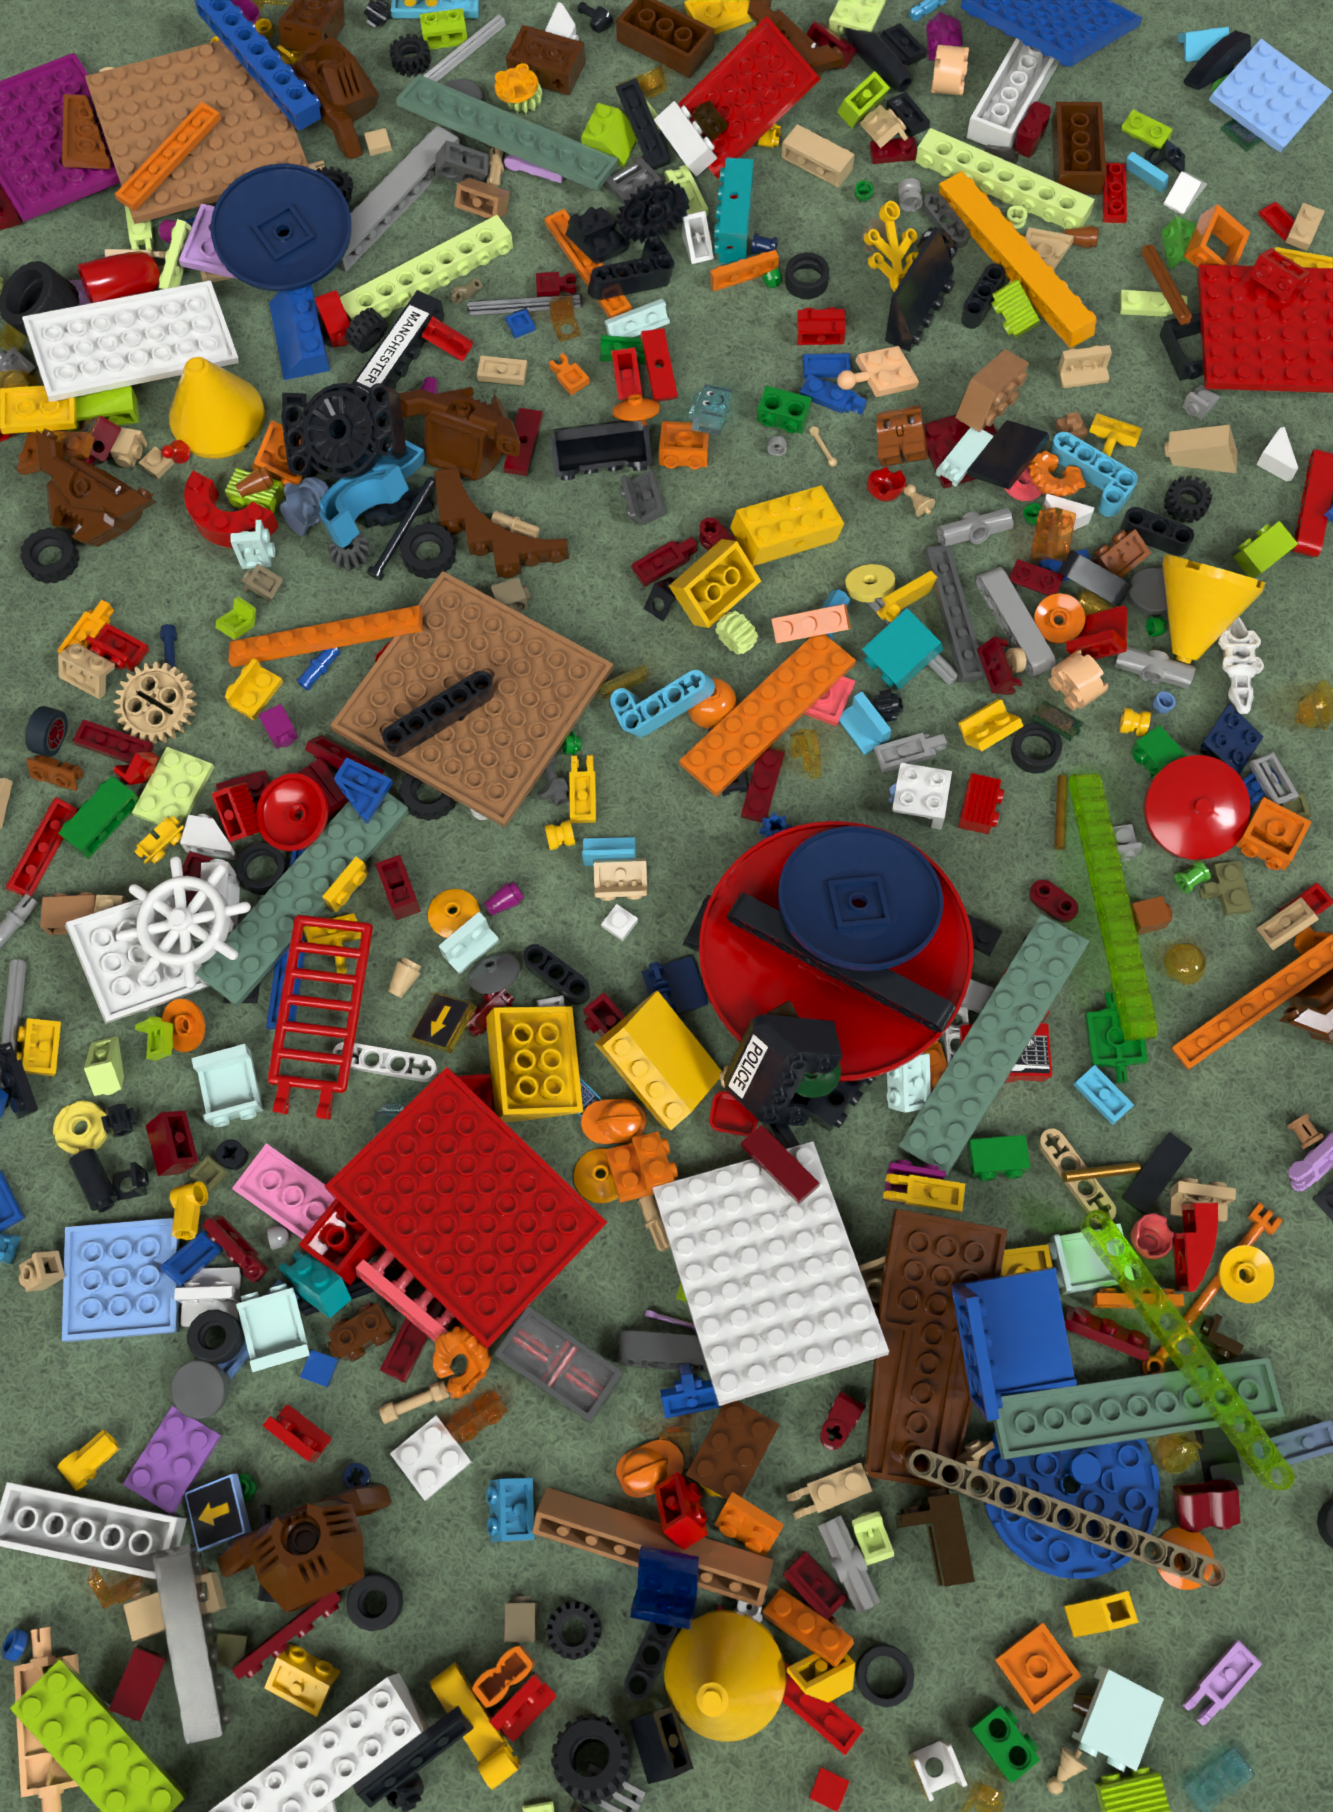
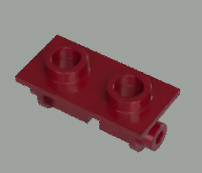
M1017 559L1009 579L1011 583L1050 596L1058 593L1064 575Z
M506 988L496 993L484 994V1000L478 1006H471L464 1013L463 1016L465 1018L460 1023L465 1026L471 1025L468 1030L475 1037L478 1034L482 1035L487 1030L486 1017L492 1009L511 1007L514 998L508 992L503 995V992L507 990Z

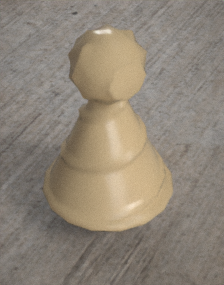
M909 483L906 485L903 493L911 497L916 517L924 513L931 514V509L935 505V499L916 493V487L913 484Z
M1061 1747L1062 1753L1057 1776H1053L1047 1781V1788L1052 1794L1057 1795L1063 1791V1781H1067L1070 1777L1088 1769L1087 1765L1079 1758L1083 1753L1080 1749L1077 1748L1073 1753L1068 1748Z

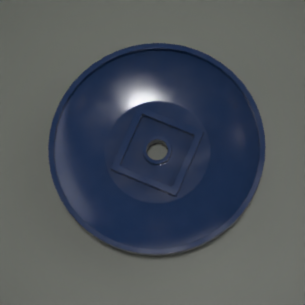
M288 163L262 166L237 178L225 189L218 199L211 219V239L217 256L224 267L234 277L249 286L275 292L301 289L327 276L344 257L352 234L350 210L340 189L322 173L305 166ZM282 230L289 231V234L285 237L278 236V233Z
M844 826L820 832L804 841L793 851L780 875L778 902L782 918L788 930L811 954L841 968L858 971H877L901 965L917 956L926 948L935 936L941 921L943 893L933 867L914 846L900 837L883 830L862 826ZM861 900L866 906L857 908L852 904V901Z

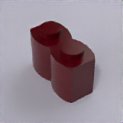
M1037 101L1030 105L1026 118L1020 123L1014 146L1015 153L1029 158L1036 152L1039 140L1044 137L1047 130L1051 106Z
M1211 1480L1204 1483H1182L1173 1486L1175 1520L1181 1529L1197 1533L1210 1526L1220 1530H1227L1241 1523L1239 1491L1232 1480Z

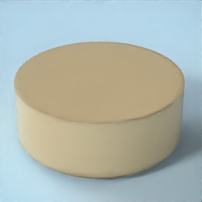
M1021 647L1009 648L1005 656L1011 673L1023 672L1026 667V654Z

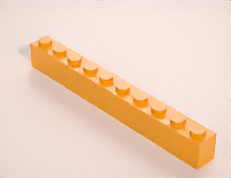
M961 171L939 183V194L943 196L969 229L970 236L994 263L1000 264L1005 268V276L1011 282L1016 279L1019 280L1031 305L1070 349L1094 336L1097 322L1094 313L1082 304L1079 296L1074 295L1070 291L1067 283L1055 274L1052 266L1047 265L1042 260L1039 252L1033 250L1028 244L1027 239L1015 230L1012 222L1007 221L1001 214L1000 209L989 201L986 193L981 192L977 188L972 178H968Z

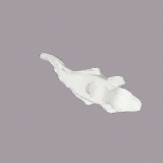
M1240 617L1221 635L1218 645L1223 650L1224 661L1222 668L1227 672L1231 680L1228 698L1239 714H1248L1254 699L1251 678L1255 674L1261 673L1264 664L1255 655V649L1261 644L1260 638L1255 631H1247Z

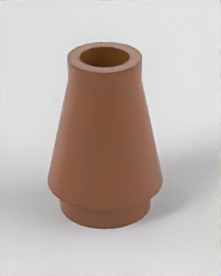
M1089 225L1065 229V234L1074 236L1072 245L1087 249L1097 247L1098 227Z
M258 467L235 485L243 498L247 495L270 490V487L274 485V481L266 467L261 469Z

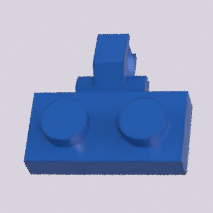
M690 1362L679 1365L681 1380L675 1381V1387L660 1390L665 1419L722 1407V1405L719 1406L711 1380L701 1381L700 1376L693 1378Z

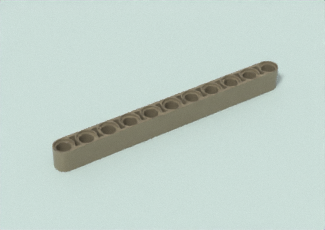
M912 1450L906 1457L905 1464L907 1470L912 1475L949 1488L955 1492L1203 1586L1220 1587L1226 1580L1225 1567L1221 1562L1211 1557L928 1450ZM918 1454L924 1455L928 1461L927 1468L922 1472L917 1471L913 1465V1460ZM946 1465H951L956 1471V1477L950 1483H947L942 1477V1470ZM980 1476L984 1481V1489L976 1494L971 1489L970 1483L973 1477ZM1006 1486L1010 1488L1013 1494L1012 1500L1008 1504L1002 1503L999 1498L1000 1490ZM1032 1498H1037L1041 1503V1510L1037 1515H1032L1028 1509V1503ZM1063 1508L1070 1515V1520L1065 1526H1061L1057 1521V1514ZM1093 1519L1098 1524V1532L1095 1536L1090 1537L1087 1534L1086 1525ZM1119 1531H1124L1127 1536V1543L1122 1548H1119L1115 1542V1536ZM1148 1542H1153L1156 1547V1554L1151 1559H1148L1144 1552V1547ZM1178 1553H1182L1185 1558V1565L1180 1570L1174 1566V1557ZM1207 1564H1211L1214 1569V1576L1209 1581L1203 1576V1569Z

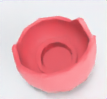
M1156 1213L1146 1214L1132 1226L1130 1232L1131 1243L1140 1256L1149 1260H1156L1165 1257L1172 1249L1174 1232L1168 1228L1167 1218Z

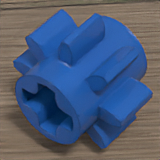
M774 812L769 819L763 817L762 824L765 827L759 828V835H766L765 838H768L780 831L792 828V825H786L785 815L782 817L776 816Z

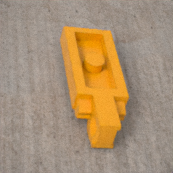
M101 600L94 610L85 611L57 652L61 653L74 643L89 650L90 647L85 639L88 635L95 639L105 624H110L111 620L109 618L114 612L111 604Z

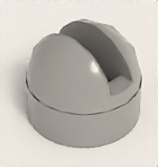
M781 435L772 436L768 441V453L776 456H782L786 453L787 442L785 438Z
M274 1226L267 1228L272 1250L282 1248L287 1244L289 1234L284 1227Z

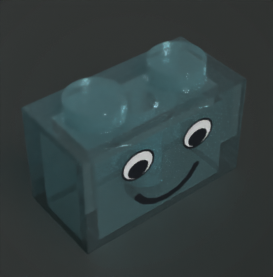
M705 384L701 393L697 392L695 405L691 406L689 420H693L692 430L720 436L730 411L731 389Z

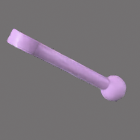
M646 1310V1317L687 1327L696 1333L694 1323Z

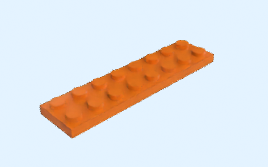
M827 635L810 637L679 760V765L717 797L855 666L856 660Z

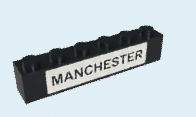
M417 290L352 384L368 392L376 383L384 384L395 390L399 379L406 376L412 360H416L419 357L421 347L425 342H429L422 338V335L432 316L443 322L445 314L441 300ZM353 390L355 395L361 393L360 391ZM386 393L383 395L382 401H384Z

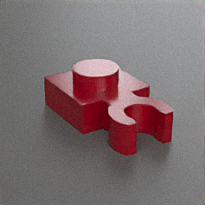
M559 272L536 273L537 297L560 295V291H565L568 294L576 293V284H569L576 282L575 274L568 273L563 277H559Z

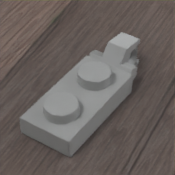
M922 732L875 746L874 754L881 773L898 769L901 763L915 764L935 757L937 751L946 749L947 741L944 734L930 738L929 734L924 735Z

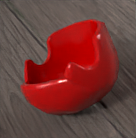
M888 467L874 470L867 477L868 492L874 498L883 502L894 501L901 495L906 486V477L903 472L898 470L893 473L889 471Z

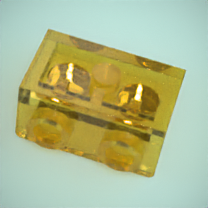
M800 729L795 733H791V758L802 757L804 772L809 771L810 780L820 778L821 756L816 730Z

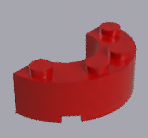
M194 470L189 475L184 489L185 505L198 532L208 541L222 547L233 548L231 533L243 531L256 532V520L262 521L264 528H268L270 535L279 527L273 512L255 502L235 512L219 510L216 508V502L220 495L213 480Z

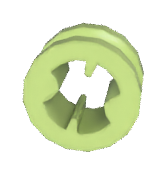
M1012 206L1008 209L1006 220L1011 221L1015 229L1022 228L1026 223V209L1022 206Z

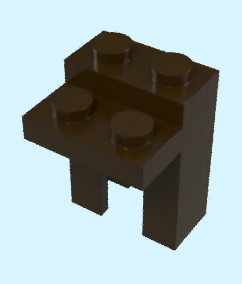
M949 1488L927 1492L928 1498L921 1499L922 1505L901 1509L902 1515L895 1516L897 1528L926 1524L938 1586L947 1587L975 1582L958 1493L950 1494Z

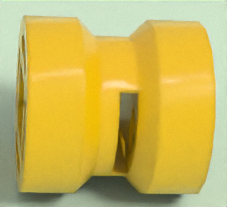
M1124 708L1120 718L1119 733L1135 732L1137 736L1143 737L1148 732L1151 712L1141 711L1138 714L1131 708Z
M570 820L563 821L560 826L553 824L545 825L550 851L558 849L562 844L566 846L576 845Z

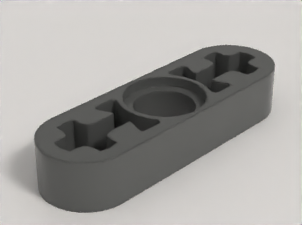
M938 193L926 195L923 203L925 214L941 231L945 230L946 234L951 235V239L956 242L957 248L965 247L969 240V229L942 195ZM949 218L952 222L950 224H943L940 219Z

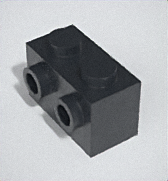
M674 1704L649 1711L629 1720L648 1784L672 1779L694 1768Z

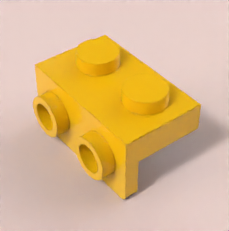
M355 857L322 896L327 907L335 913L341 906L347 903L351 894L365 881L369 874L362 860Z

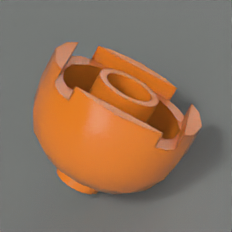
M712 678L715 683L713 694L688 710L691 720L698 726L707 729L715 727L737 707L736 695L732 687L724 680Z

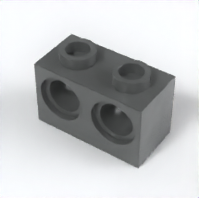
M446 140L436 154L435 175L459 183L467 178L482 182L488 175L489 154Z

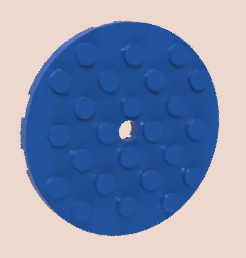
M996 1431L993 1433L990 1441H993L995 1447L983 1457L981 1471L1151 1535L1159 1511L1160 1482L1157 1466L1153 1462L1145 1439L1001 1460ZM1084 1453L1096 1457L1101 1465L1099 1479L1088 1485L1077 1483L1078 1488L1072 1494L1065 1492L1063 1479L1071 1476L1069 1470L1071 1460L1075 1456ZM982 1479V1485H983V1487L981 1488L982 1490L984 1489V1481H983V1479ZM1007 1486L1003 1487L999 1492L1001 1502L1004 1504L1011 1502L1013 1497L1012 1491ZM1032 1498L1028 1503V1509L1032 1515H1037L1041 1510V1503L1037 1498ZM984 1503L994 1530L1007 1548L1023 1562L1046 1574L1069 1579L1093 1578L1116 1570L1131 1560L1129 1557ZM1063 1508L1057 1514V1521L1061 1526H1065L1070 1520V1515ZM1093 1519L1086 1525V1531L1090 1537L1095 1536L1098 1532V1524ZM1119 1531L1115 1536V1542L1119 1548L1124 1547L1127 1543V1536L1124 1531Z

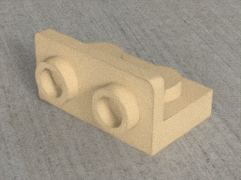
M77 643L72 644L58 654L59 678L97 699H101L106 694V675L115 669L114 663Z

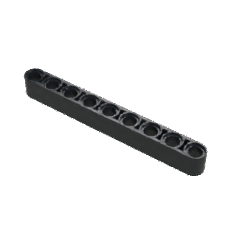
M740 893L726 915V918L735 926L932 1031L942 1033L956 1009L954 1004L890 969L877 971L850 970L819 959L807 951L793 937L785 925L780 911L748 894Z

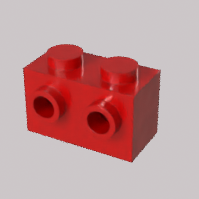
M676 1472L654 1487L662 1529L669 1538L685 1550L708 1535L705 1523L707 1516L700 1502L702 1494L695 1483H689L679 1472Z

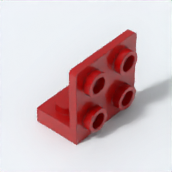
M1123 605L1086 615L1084 627L1078 637L1066 641V651L1072 654L1077 650H1081L1083 657L1089 654L1094 660L1127 652V608Z

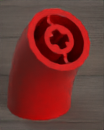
M142 251L116 254L77 265L82 285L90 303L156 291L159 285L160 274L158 266L149 254Z

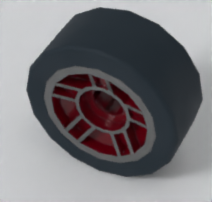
M38 707L29 718L26 727L25 743L27 749L46 757L55 756L59 752L67 734L68 720L66 714L61 710L51 707Z

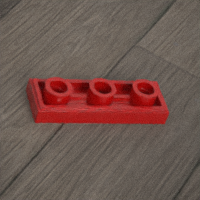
M1106 163V178L1102 188L1103 223L1126 224V164Z
M664 328L641 331L640 337L653 400L659 402L677 399L678 395Z

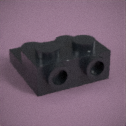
M590 207L584 215L579 216L576 213L568 221L565 235L596 265L624 253L630 245L615 230L617 221L602 207L598 209Z

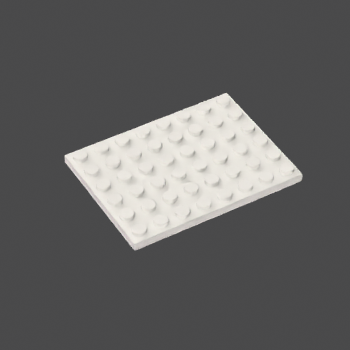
M814 1142L786 1149L820 1182V1187L800 1204L754 1159L653 1187L656 1203L719 1406L889 1354V1349Z

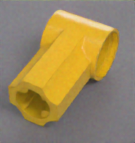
M201 1181L177 1186L171 1190L170 1201L175 1209L171 1235L176 1239L191 1240L196 1237L200 1206L205 1205L208 1201L207 1188Z
M102 1430L82 1449L76 1450L65 1457L57 1468L74 1490L77 1491L87 1485L86 1481L89 1478L92 1480L97 1474L96 1471L121 1448L106 1430Z

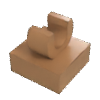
M1069 413L1064 418L1056 420L1055 425L1059 433L1068 432L1079 439L1087 437L1088 431L1079 413Z

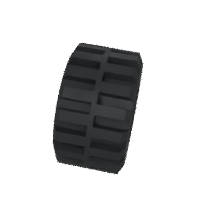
M589 1714V1718H584L583 1715L576 1717L577 1721L572 1724L569 1721L565 1724L567 1729L563 1733L561 1731L558 1732L556 1736L558 1742L553 1744L551 1750L554 1754V1758H551V1765L554 1768L555 1772L553 1773L557 1781L574 1800L578 1799L583 1804H588L589 1802H593L595 1805L602 1804L601 1800L607 1799V1801H610L614 1798L613 1794L616 1791L620 1793L624 1788L622 1785L624 1781L629 1780V1768L632 1767L631 1749L623 1732L615 1722H610L609 1718L603 1715L601 1718H598L596 1714ZM590 1742L605 1744L609 1750V1761L605 1769L593 1777L581 1776L575 1769V1758L578 1751Z

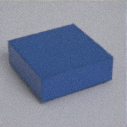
M526 309L505 317V321L514 339L536 331L535 325Z
M311 1350L300 1378L329 1387L339 1360Z

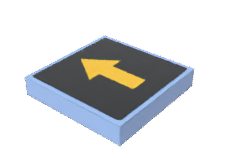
M238 1473L230 1474L185 1493L198 1552L251 1533Z

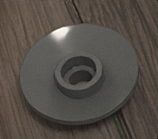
M491 954L473 966L469 973V984L474 991L481 994H492L502 991L516 980L520 972V964L512 954Z

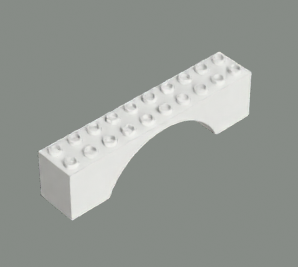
M400 1674L391 1675L209 1812H318L431 1725Z

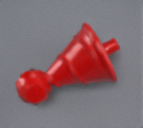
M175 440L170 445L164 446L161 450L163 457L166 459L172 458L174 463L183 464L190 458V448L182 440Z

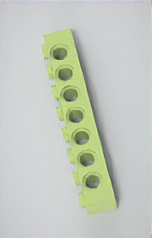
M932 128L929 129L918 146L916 163H919L922 167L935 170L944 177H952L963 171L968 178L974 180L977 188L981 192H985L986 195H992L1001 199L1006 204L1022 206L1026 209L1027 213H1033L1042 217L1047 222H1053L1062 226L1064 229L1083 227L1091 214L1095 199Z
M495 215L341 296L340 299L349 322L354 321V317L359 315L362 310L365 311L366 308L370 309V307L376 310L383 318H386L391 312L401 307H406L417 290L429 295L431 291L448 285L459 276L467 275L474 268L488 264L491 259L507 254L513 248L511 232L499 216Z

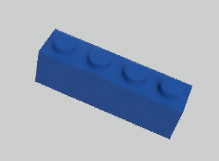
M312 285L292 291H279L269 302L284 380L330 371Z

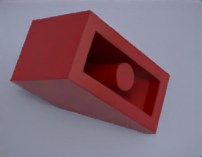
M337 290L314 298L323 328L332 347L335 348L349 344L345 340V333H347V327H350V322Z

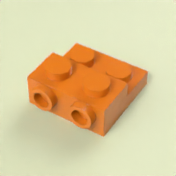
M271 420L252 469L266 467L271 477L280 481L283 488L286 483L299 485L302 477L291 473L287 465L283 426Z
M662 421L659 465L669 469H673L676 466H688L694 470L707 467L710 423Z
M1263 797L1236 846L1241 848V852L1245 856L1250 858L1257 856L1264 860L1268 868L1272 870L1282 869L1284 871L1292 862L1312 821Z
M659 1131L633 1137L631 1144L605 1150V1157L620 1203L654 1195L653 1187L674 1182V1179L678 1178L675 1163H669L667 1155L670 1154L668 1141L666 1138L661 1139Z

